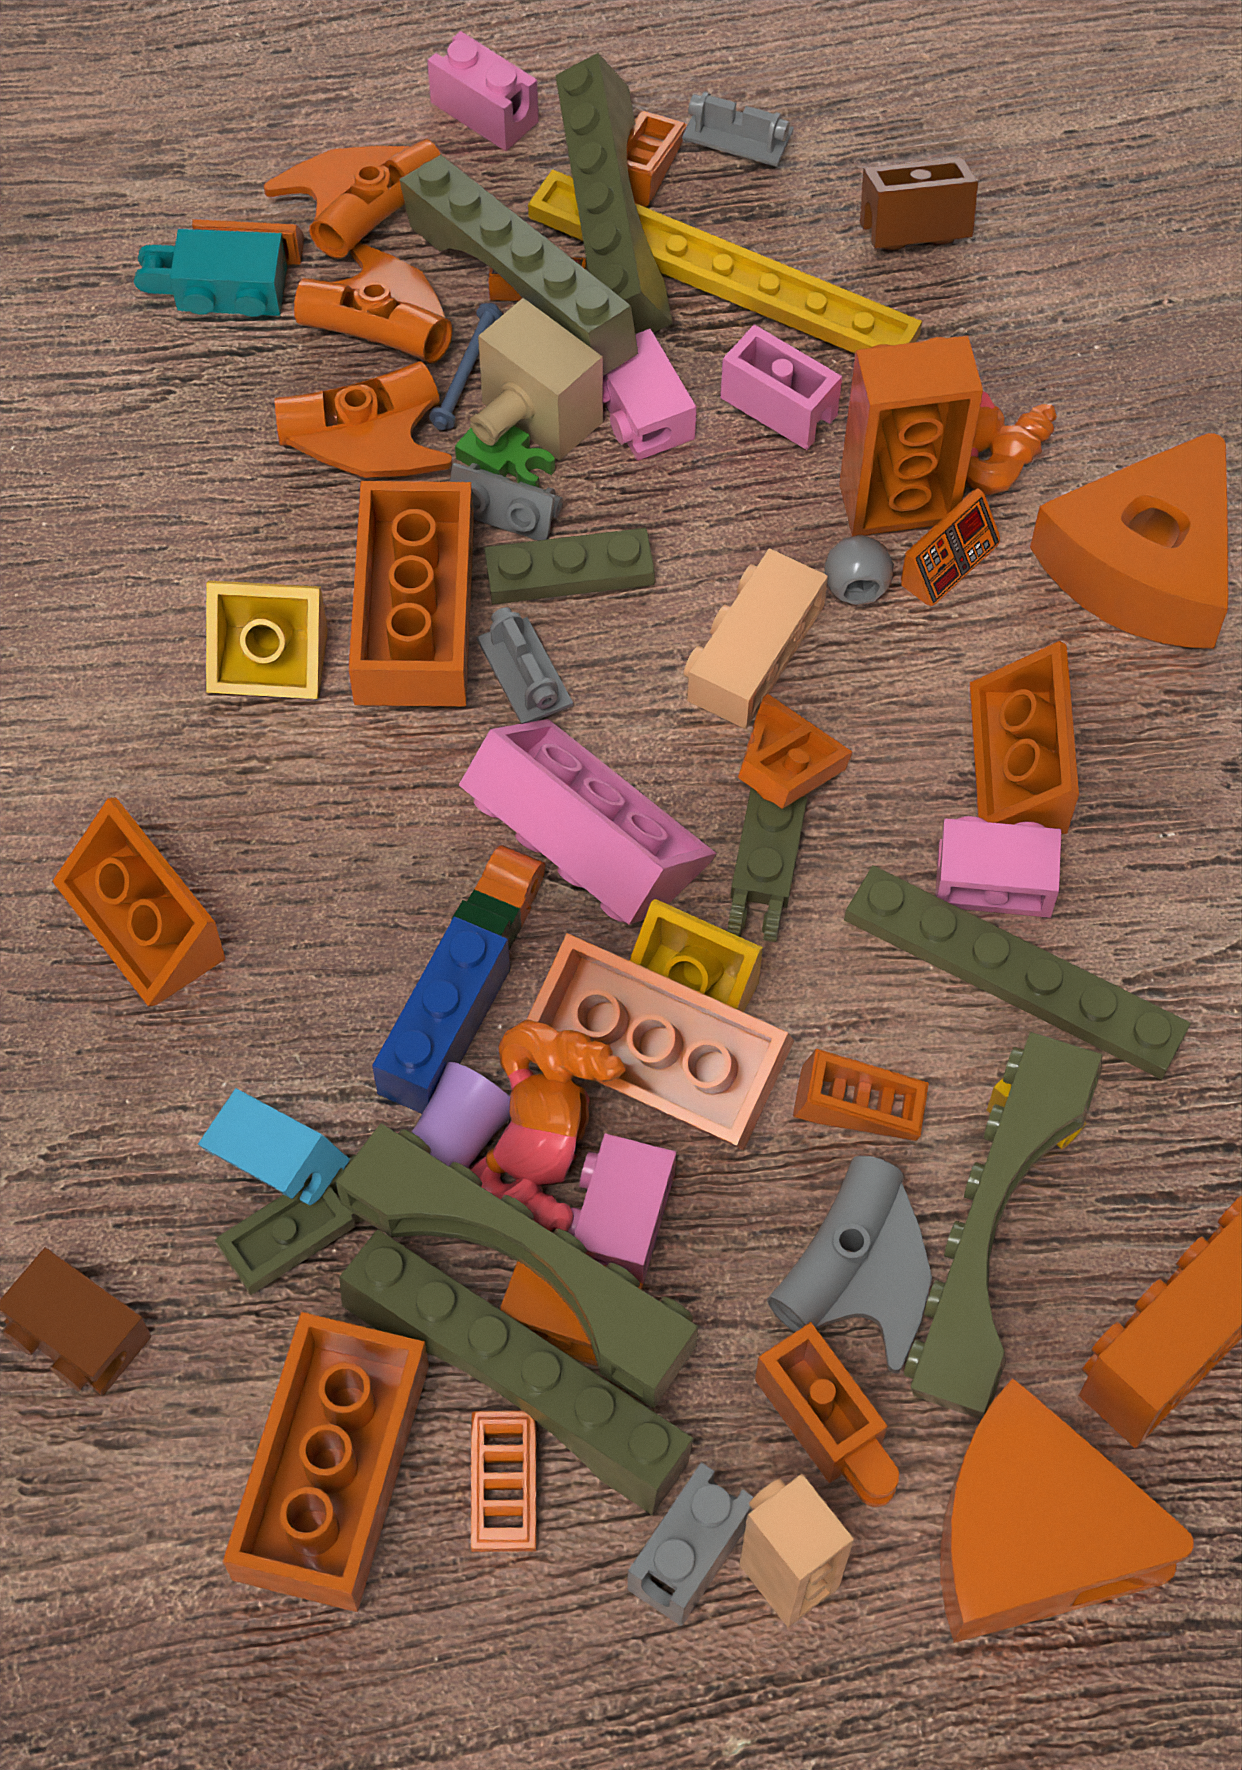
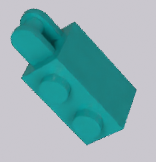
M178 229L175 246L145 245L139 250L138 262L142 267L135 272V286L146 293L173 294L177 311H189L194 314H243L250 317L281 315L287 273L282 233Z

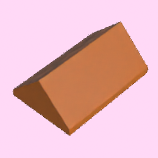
M1058 641L970 682L978 817L986 822L1012 825L1020 822H1035L1043 825L1045 828L1061 829V834L1068 833L1079 797L1067 645Z
M117 797L108 798L52 882L147 1006H155L224 961L225 955L215 921Z

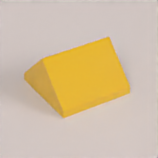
M208 580L206 583V693L318 699L328 633L321 587Z
M654 899L650 903L629 961L744 1012L759 985L763 947Z

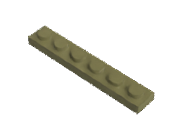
M872 865L845 911L844 921L1161 1080L1165 1076L1191 1025V1022Z

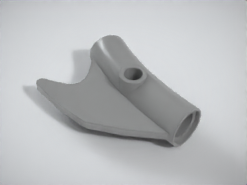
M860 1155L851 1160L839 1192L815 1237L792 1270L767 1298V1303L778 1319L793 1332L798 1331L810 1322L818 1330L826 1325L854 1317L872 1320L879 1326L882 1332L887 1369L891 1373H898L903 1367L920 1327L932 1275L921 1230L902 1184L904 1179L903 1173L899 1168L887 1161Z

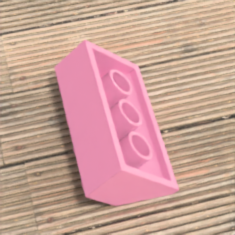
M549 719L490 729L459 783L461 788L474 797V804L480 811L502 820L516 832L515 837L523 846L534 852L542 853L558 866V873L563 879L572 885L585 888L601 902L600 906L608 916L629 925L645 919L652 900L657 899L669 904L712 862L716 855V852Z

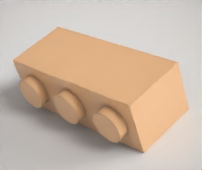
M770 548L758 566L750 564L740 579L737 588V594L739 595L730 607L725 604L718 611L711 627L710 633L712 637L704 648L697 646L687 660L684 668V676L688 678L687 701L747 729L758 712L763 696L770 693L825 605L828 575Z
M803 1474L787 1485L781 1479L773 1481L749 1502V1506L753 1511L748 1514L739 1564L787 1627H790L839 1589L854 1538Z

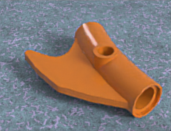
M423 139L411 146H364L331 149L303 161L264 184V192L267 197L299 193L312 196L316 200L317 206L315 219L309 227L311 239L328 256L337 259L344 258L371 230L405 205L399 179L441 155V153L429 139Z
M358 242L350 252L362 269L359 274L334 282L311 278H302L299 282L294 302V316L298 325L331 330L367 339L368 341L397 349L427 363H435L440 360L450 345L453 333L452 323L445 318L439 299L423 272L393 255Z
M421 361L355 384L320 392L275 398L276 424L280 446L290 445L325 464L364 478L409 476L447 470L452 467V457L450 454L418 445L411 437L413 429L430 408L440 404L439 393L433 377Z

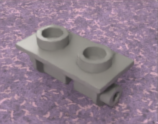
M704 92L702 96L693 94L691 97L688 114L692 115L682 136V140L777 167L794 131V127L790 126V121L782 119L781 113L776 112L773 114L746 106L742 113L736 111L735 102L714 97L710 93Z
M457 463L452 465L450 482H471L474 520L538 541L549 539L552 517L557 518L563 505V497L555 495V489L548 487L545 490L523 482L516 483L510 481L508 477L480 469V465L472 463L470 467Z
M508 607L495 611L491 616L493 623L490 627V632L477 636V641L520 723L537 721L572 707L573 701L528 617L522 619L519 613L512 612Z

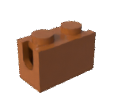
M963 157L863 168L860 225L863 230L872 229L871 243L874 248L897 250L905 245L926 242L948 244L954 241V239L973 237L978 180Z
M46 1247L43 1248L0 1299V1313L7 1317L4 1320L6 1327L3 1329L2 1334L24 1353L31 1356L36 1349H39L55 1362L51 1365L50 1369L62 1381L77 1391H80L86 1384L103 1397L151 1338L142 1316Z

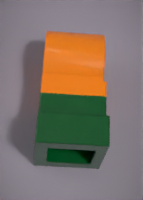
M500 845L491 855L482 877L467 901L462 900L453 917L455 916L507 938L510 950L531 911L530 906L541 886L545 873V862Z

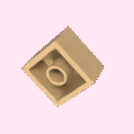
M522 298L478 336L482 402L486 407L470 418V426L483 443L490 446L494 445L503 434L515 426L530 434L531 440L560 461L603 423V356L526 299Z

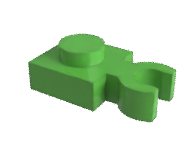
M515 426L498 439V442L492 446L483 443L475 435L472 428L455 445L457 460L468 466L472 463L479 464L480 469L501 476H506L510 473L516 477L517 483L523 482L539 487V477L529 472L530 470L541 469L550 475L555 472L554 456L545 449L530 448V434Z

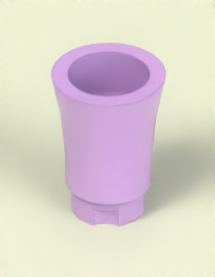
M448 1062L433 1096L412 1133L421 1138L430 1147V1155L444 1164L450 1166L452 1162H457L469 1168L491 1138L511 1118L510 1097L497 1085L474 1070L455 1062Z

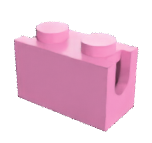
M460 31L452 38L453 42L448 46V54L442 57L435 53L427 60L431 103L504 151H507L538 123L537 79Z
M754 324L723 358L720 398L808 450L815 442L817 423L822 419L831 424L838 416L842 376Z
M651 329L635 334L638 349L636 356L603 376V403H605L610 412L612 430L620 444H628L637 461L695 439L696 405Z
M965 816L958 819L944 818L942 839L939 840L935 896L963 910L1051 918L1059 893L1061 829L1045 828L1043 825L1035 822H1020L1015 825L990 823L974 816Z
M604 1133L599 1153L590 1151L587 1153L579 1187L588 1190L582 1210L574 1207L571 1208L574 1215L573 1223L567 1231L586 1247V1255L602 1265H607L610 1262L620 1265L634 1275L640 1283L644 1284L675 1176L676 1151Z

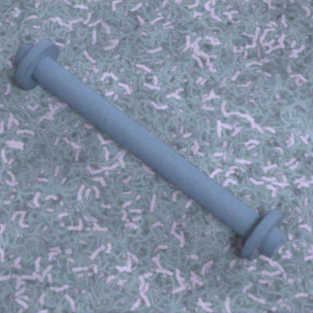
M493 303L479 305L476 313L480 321L440 408L431 410L429 419L434 427L439 430L454 427L456 418L452 414L479 355L478 336L503 315L498 306Z

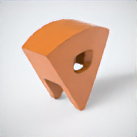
M1207 433L1050 500L1039 507L1030 545L1031 550L1044 570L1066 594L1104 622L1130 634L1159 643L1189 648L1214 649L1228 611L1226 442L1220 435Z
M1013 1378L993 1400L977 1426L953 1483L944 1515L940 1544V1581L945 1614L954 1643L1167 1584L1175 1575L1176 1563L1185 1560L1191 1554L1194 1547L1193 1537L1185 1527Z

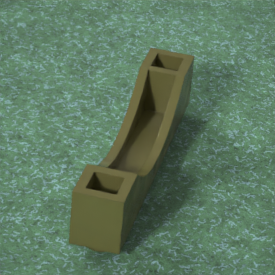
M596 53L555 75L588 271L631 305L635 334L651 329L654 333L672 324L665 281L644 234L629 180L627 142L630 131L635 126L629 86L603 57Z
M439 155L399 179L409 224L414 231L439 251L446 249L461 250L477 257L494 269L522 298L526 299L603 356V376L638 354L631 305L445 157Z
M1033 1032L1029 1033L1024 1049L1017 1047L1012 1049L1003 1082L1012 1086L1005 1107L994 1104L984 1133V1140L993 1142L986 1164L974 1163L964 1193V1198L973 1200L966 1223L954 1222L946 1244L944 1256L953 1259L946 1282L934 1281L926 1303L924 1316L933 1319L926 1342L915 1340L906 1362L904 1376L913 1379L910 1388L914 1397L982 1420L993 1402L1006 1363L1005 1352L993 1323L989 1301V1261L997 1226L1011 1195L1031 1167L1058 1142L1084 1126L1102 1071L1101 1053Z
M380 1123L336 1180L341 1205L392 1238L419 1235L458 1238L493 1248L524 1264L548 1283L573 1311L591 1343L600 1374L654 1409L697 1347L698 1326L692 1323L694 1320L692 1314L681 1304L668 1297H662L658 1301L639 1289L640 1283L636 1277L620 1265L610 1262L605 1267L585 1254L587 1252L586 1247L570 1233L562 1229H555L552 1233L533 1221V1213L517 1199L508 1195H504L499 1199L481 1187L482 1181L467 1167L457 1162H452L448 1166L430 1155V1147L414 1133L405 1129L396 1133Z
M377 1229L339 1276L342 1307L376 1330L424 1341L427 1353L466 1372L523 1410L575 1454L599 1480L651 1515L655 1513L687 1467L693 1437Z

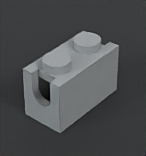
M702 1462L628 1570L627 1590L681 1627L745 1532L748 1514L753 1511L749 1506V1502L754 1496L743 1489L738 1497L730 1495L725 1489L715 1483V1471ZM655 1576L675 1590L673 1595L655 1585L650 1580L651 1577Z

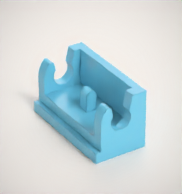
M237 1088L234 1089L198 1143L208 1153L257 1178L290 1199H293L303 1188L306 1179L312 1174L309 1185L300 1196V1201L308 1205L314 1204L321 1198L339 1169L344 1170L350 1161L345 1154L319 1132Z

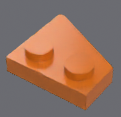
M766 694L763 696L756 714L737 778L756 790L763 799L773 802L783 809L846 770L853 752L780 701Z

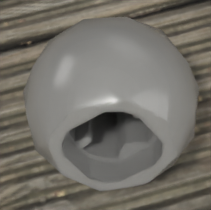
M857 535L843 538L829 551L825 561L824 574L828 575L827 584L833 595L842 601L859 605L874 602L888 589L893 577L894 563L883 544L867 536Z

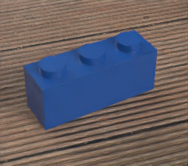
M455 916L453 917L372 1065L377 1095L421 1114L424 1112L435 1092L448 1062L461 1063L510 971L507 938Z

